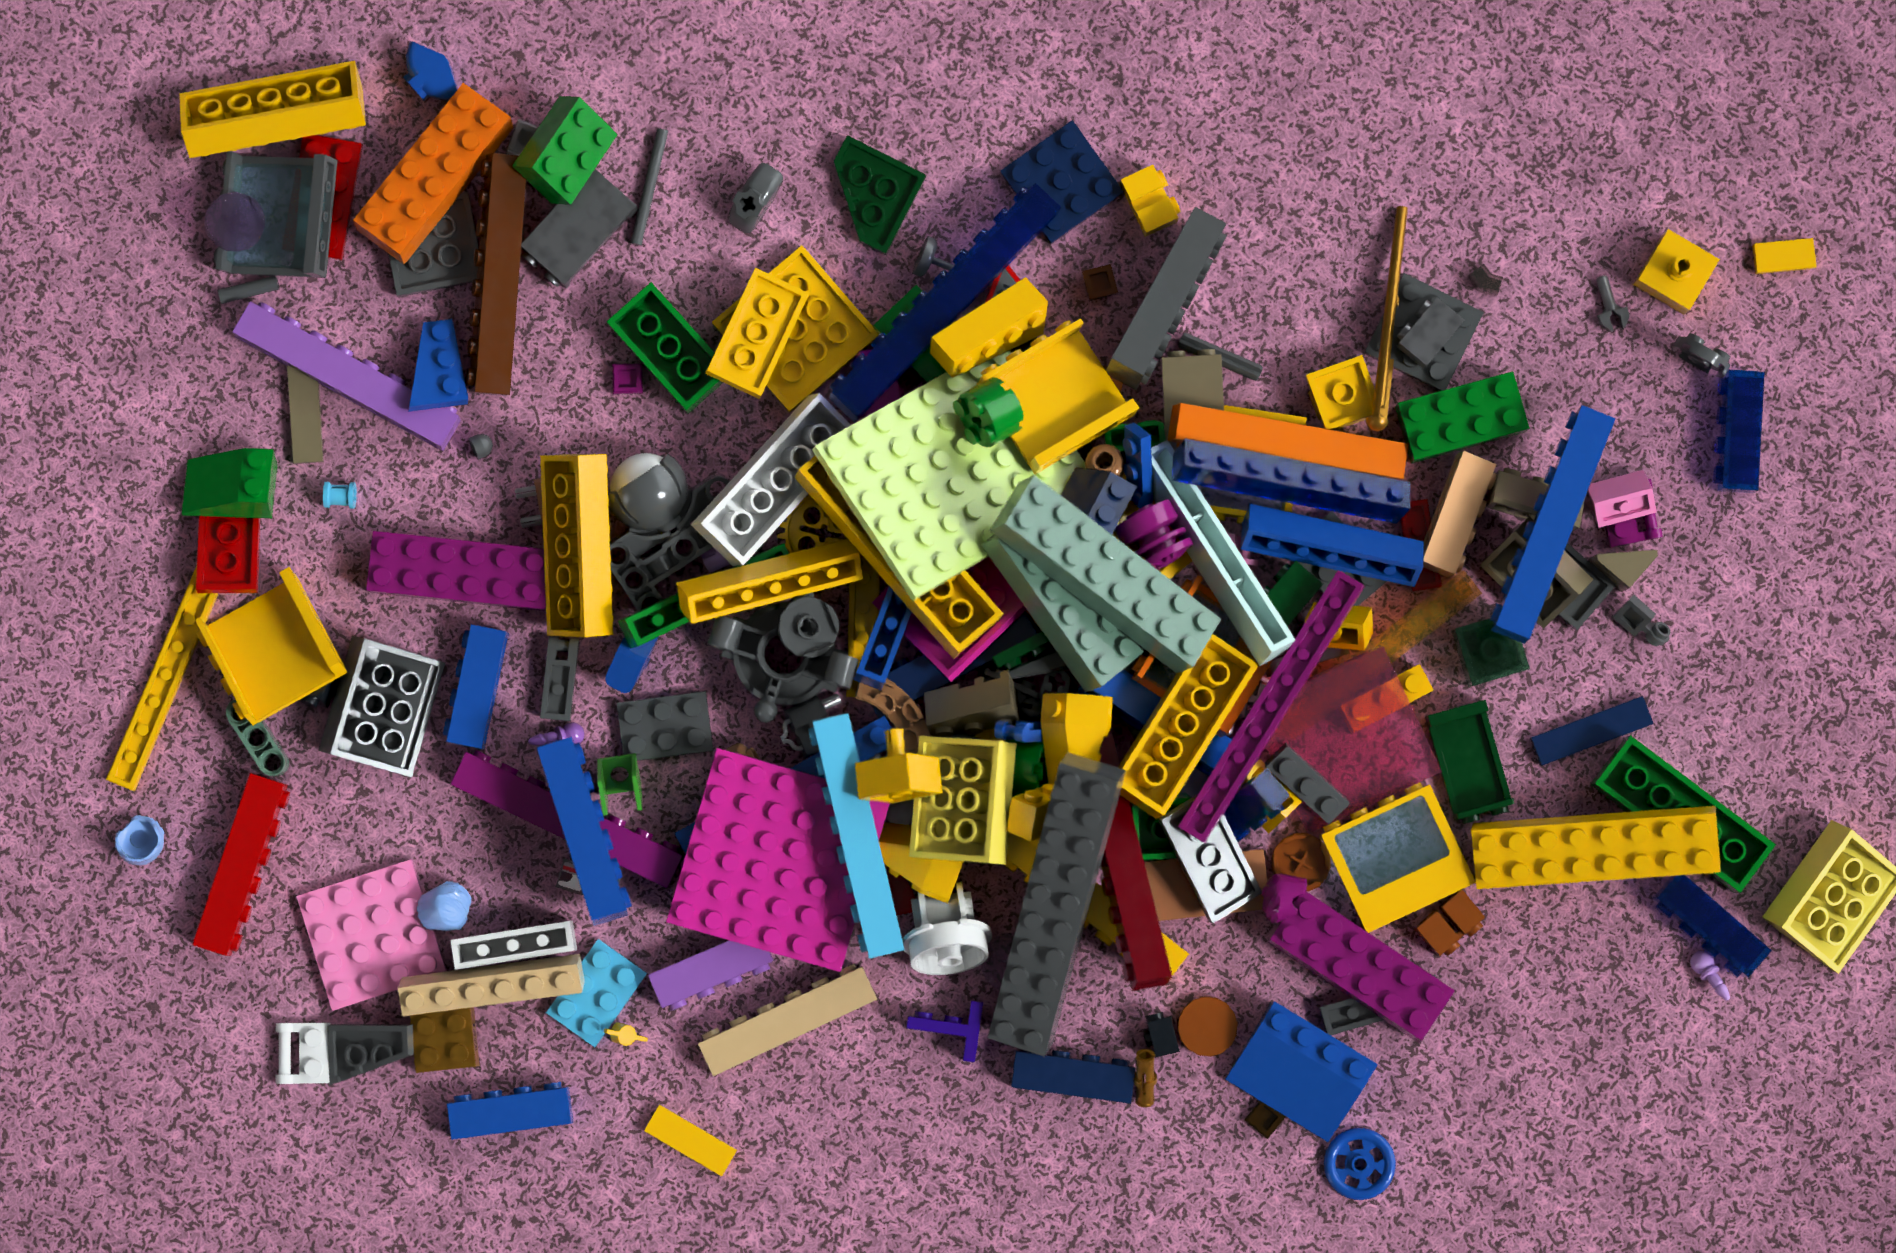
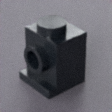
M1163 1012L1145 1016L1147 1028L1142 1029L1146 1047L1152 1046L1155 1058L1180 1052L1171 1016L1164 1017Z

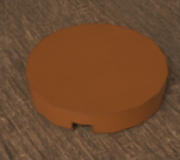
M1294 833L1283 838L1274 848L1271 857V868L1273 874H1287L1306 878V891L1309 892L1319 887L1327 878L1331 868V858L1325 844L1320 839L1307 833Z
M1204 996L1194 999L1183 1008L1178 1018L1177 1030L1181 1041L1188 1050L1200 1056L1211 1057L1223 1053L1232 1045L1237 1036L1238 1023L1235 1013L1227 1003L1215 997Z

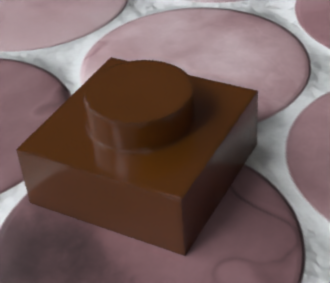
M1111 264L1082 271L1089 301L1118 294Z

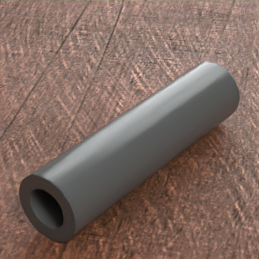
M270 276L218 289V295L221 304L280 290L277 276Z

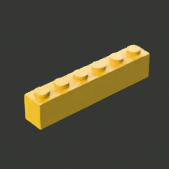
M845 539L678 582L677 590L680 610L690 623L693 624L862 580L860 554L850 541Z

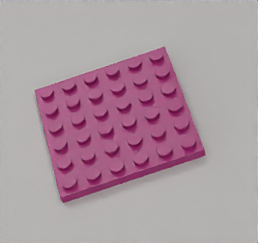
M717 747L666 922L841 972L855 924L850 906L856 903L854 894H847L843 876L849 875L846 863L840 864L836 849L837 846L842 844L839 834L833 835L829 817L835 815L832 804L826 805L822 787L828 786L826 779ZM869 801L879 840L890 803Z

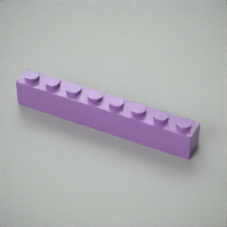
M251 301L249 302L232 331L237 339L286 366L296 367L307 373V376L318 380V383L437 449L444 451L461 421L459 415L456 414L458 411L456 408L450 406L408 412L412 390L404 386L405 381L392 373L386 376L378 372L380 367L367 359H363L362 362L352 357L354 353L339 344L336 348L327 344V338L314 330L310 334L300 329L301 324L288 316L282 319L274 315L276 310L263 302H260L258 305Z

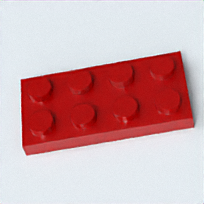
M312 135L302 138L299 158H314V154H324L337 160L328 258L343 261L363 144ZM301 169L296 171L283 244L284 251L295 253L302 179Z

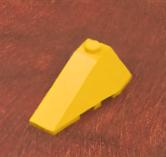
M1072 693L1043 694L1041 730L1048 784L1055 783L1059 764L1068 752L1100 762L1102 754H1099L1103 738L1108 737L1111 729L1113 697Z
M884 822L879 844L884 864L890 868L889 873L896 878L901 875L913 883L911 888L917 892L948 904L964 861L909 857L912 825Z

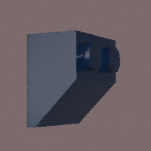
M1076 467L1061 496L1110 534H1113L1137 486L1110 471Z

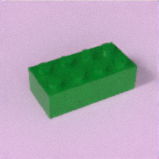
M652 282L606 321L609 327L687 414L724 383L705 374L715 352Z
M1513 371L1399 402L1395 406L1404 442L1409 444L1408 456L1411 464L1525 433L1530 429Z

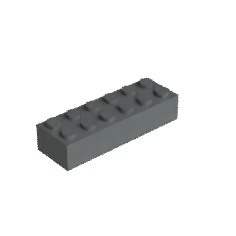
M1194 207L1114 352L1106 369L1109 376L1134 390H1137L1140 383L1147 384L1158 363L1154 357L1159 360L1161 359L1172 337L1168 332L1174 335L1186 312L1182 307L1185 309L1189 308L1200 286L1196 282L1202 284L1214 261L1209 257L1213 259L1217 257L1227 237L1226 234L1222 233L1227 223Z

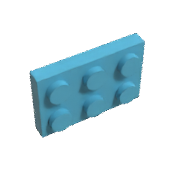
M600 939L595 942L582 961L585 980L582 993L557 996L546 1012L594 1047L598 1045L605 1035L603 1033L604 1028H610L648 974Z

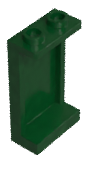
M1486 699L1425 716L1454 820L1462 819L1463 824L1480 820L1479 814L1491 811L1492 816L1509 812L1508 806L1515 804L1514 798H1511L1487 715L1489 710Z

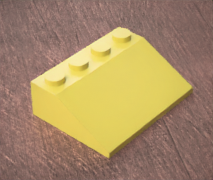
M919 736L918 755L939 758L942 794L914 799L909 857L1006 865L1009 832L1006 830L1012 799L1016 743L997 740Z
M1831 820L1762 918L1839 974L1896 894V866L1852 829Z

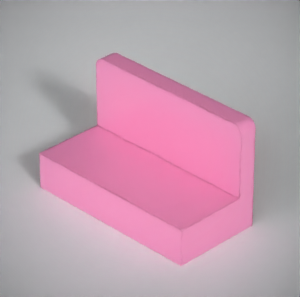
M1643 470L1591 483L1587 492L1593 504L1598 528L1656 513L1653 489Z

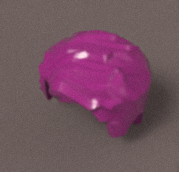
M1274 874L1270 877L1262 890L1264 898L1262 909L1267 920L1271 923H1279L1281 920H1286L1287 917L1297 914L1298 909L1293 906L1292 902L1296 901V897L1305 894L1307 889L1306 878L1287 874Z

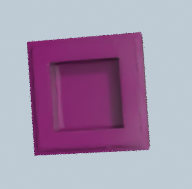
M642 363L612 364L613 395L643 394Z

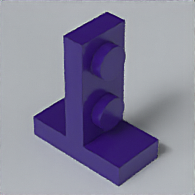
M971 1000L968 1024L962 1023V1017L945 1015L944 1021L932 1019L933 1013L915 1011L914 1017L908 1016L907 1029L964 1036L966 1040L963 1061L975 1062L983 1002Z

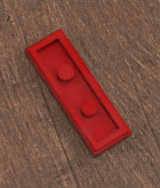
M1428 499L1398 503L1402 536L1424 541L1431 523ZM1423 568L1415 587L1411 586L1412 592L1442 587L1440 574Z

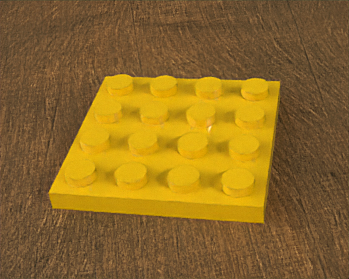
M803 245L768 273L809 293L766 385L789 413L798 407L808 395H812L854 359L859 351H863L880 336ZM741 297L712 321V324L722 336Z

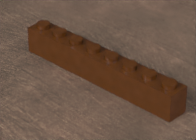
M491 153L486 155V159H483L481 163V177L485 178L484 189L480 190L478 205L482 207V218L478 219L476 225V236L480 237L479 249H476L474 254V266L478 267L477 279H473L472 296L476 297L475 309H471L469 317L470 326H473V338H469L467 345V355L471 356L470 368H467L465 373V384L469 386L468 393L510 395L526 179L512 167L519 157L518 155Z

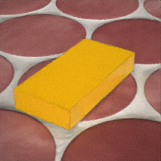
M1813 238L1755 243L1752 245L1755 274L1816 268Z

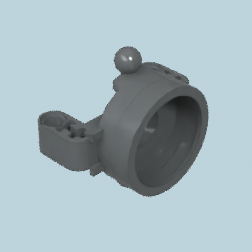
M814 592L793 597L791 601L803 597L814 598ZM780 602L766 606L756 611L747 620L733 616V619L724 616L716 617L708 640L709 646L723 650L721 657L734 660L739 679L747 690L760 700L754 707V715L759 721L764 723L771 722L776 718L777 706L792 707L804 703L819 695L824 689L836 692L837 687L850 690L859 663V659L849 656L846 651L837 649L835 643H833L831 649L820 656L804 657L800 667L793 672L784 674L772 670L767 665L764 657L765 648L770 640L775 636H779V615L789 602ZM804 619V625L800 627L801 632H807L808 636H812V630L816 628L815 622L810 623L808 619Z

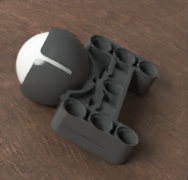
M640 453L630 456L616 468L611 479L610 489H608V507L618 521L629 527L628 530L610 541V550L614 547H621L625 550V556L621 561L614 562L611 560V571L638 611L643 609L642 602L647 597H654L658 601L662 600V597L655 588L656 584L713 548L690 523L716 497L710 494V486L716 481L724 482L725 486L729 483L724 476L713 474L691 489H688L687 478L682 466L668 453L660 456L652 453ZM688 539L691 541L692 547L688 553L680 554L676 551V544L679 540ZM659 543L661 544L660 546H658L657 548L653 549L652 551H650L649 553H647V554L644 555L643 557H640V555H642V554L645 553L646 551L650 550L651 548H653V547L656 546L657 544H659ZM764 543L761 545V547H760L756 552H758L760 549H762ZM638 572L641 574V582L637 586H629L625 583V578L629 573Z

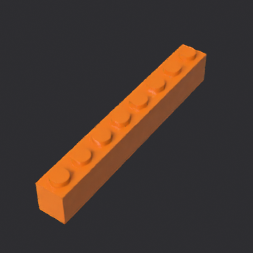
M1184 403L1172 406L1168 441L1176 442V447L1180 449L1194 450V446L1204 447L1205 453L1223 455V451L1234 453V458L1251 460V457L1255 456L1262 458V463L1280 465V461L1291 463L1290 468L1298 470H1308L1309 466L1317 467L1321 474L1336 475L1337 471L1345 472L1349 479L1365 480V476L1376 478L1375 483L1383 485H1393V481L1404 479L1409 445L1407 443Z

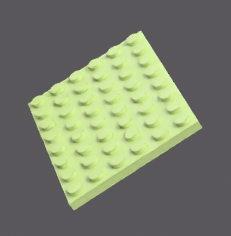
M1010 350L953 378L946 372L815 445L812 449L912 601L989 557L981 544L994 535L989 530L1018 482L1035 475L1010 437L989 448L983 447L978 443L975 445L969 443L965 437V427L961 418L953 408L954 401L958 400L962 393L977 386L982 376L980 373L992 364H996L998 367L1007 362L1005 358L1011 354ZM1076 450L1035 476L1061 495L1076 467L1086 468V465Z

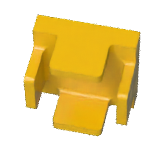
M1362 355L1305 375L1310 389L1308 392L1317 419L1318 421L1321 420L1324 429L1333 430L1337 428L1338 430L1366 420L1368 416H1372L1375 389Z

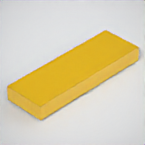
M660 1104L644 1130L720 1176H723L737 1152V1149Z

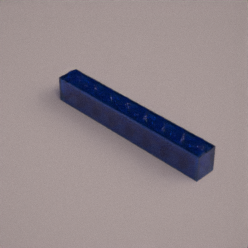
M1185 438L1173 453L1172 481L1395 524L1410 510L1411 482L1188 438Z

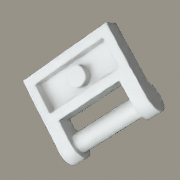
M276 1023V1032H279V1074L275 1075V1084L329 1083L327 1025H331V1023ZM291 1032H299V1074H291Z

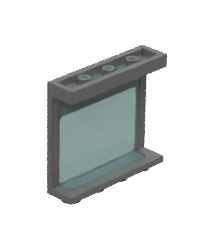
M227 151L226 160L223 162L222 167L224 185L220 192L221 217L217 222L218 248L214 252L216 269L227 274L326 278L337 160L324 154H314V158L242 156L233 151Z

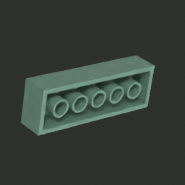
M995 534L981 544L1085 692L1105 685L1143 653V650L1135 641Z

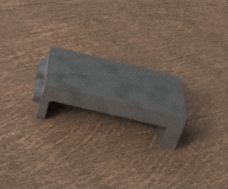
M595 169L572 204H557L521 244V248L525 251L522 257L533 267H536L538 264L547 271L544 276L553 285L558 287L562 284L567 289L574 276L628 217L631 219L638 211V208Z

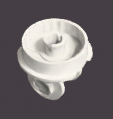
M962 881L956 882L957 892L951 894L948 904L929 896L924 897V894L919 892L918 899H911L915 929L908 932L902 941L905 949L904 952L910 955L911 967L915 971L929 975L955 974L973 969L987 960L989 956L987 944L992 939V931L987 924L974 919L971 891L963 892Z

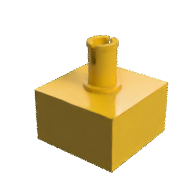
M1668 229L1661 236L1633 285L1684 315L1693 306L1720 259Z
M885 730L887 757L855 763L858 798L892 804L942 794L939 758L905 753L904 730Z

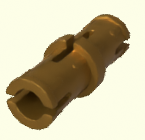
M1142 1049L1136 1053L1135 1103L1143 1108L1154 1104V1086L1157 1083V1074L1154 1071L1155 1053L1149 1049Z

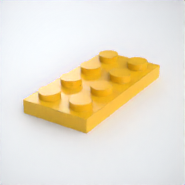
M755 268L705 374L760 399L809 293Z

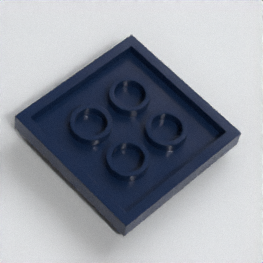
M1073 120L1000 170V174L1051 244L1124 194L1120 185Z

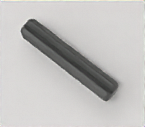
M1183 333L1178 343L1180 349L1196 356L1197 350L1215 349V355H1222V367L1254 381L1259 379L1263 370L1260 364L1188 333Z

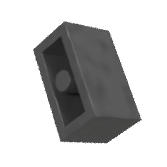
M1438 297L1433 303L1427 300L1416 313L1420 317L1413 326L1407 323L1397 335L1401 341L1396 347L1422 369L1429 364L1465 321Z

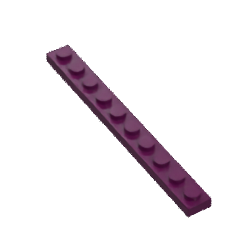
M1340 570L1336 572L1295 638L1294 643L1288 649L1178 827L1204 844L1206 843L1365 586Z

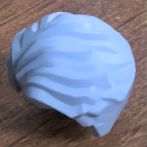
M136 815L131 818V821L126 824L124 829L118 831L115 835L116 850L125 862L132 865L141 866L149 864L159 856L164 845V831L159 823L151 817Z
M446 881L420 897V900L417 902L418 918L421 924L429 930H460L468 920L467 915L471 905V896L459 883Z

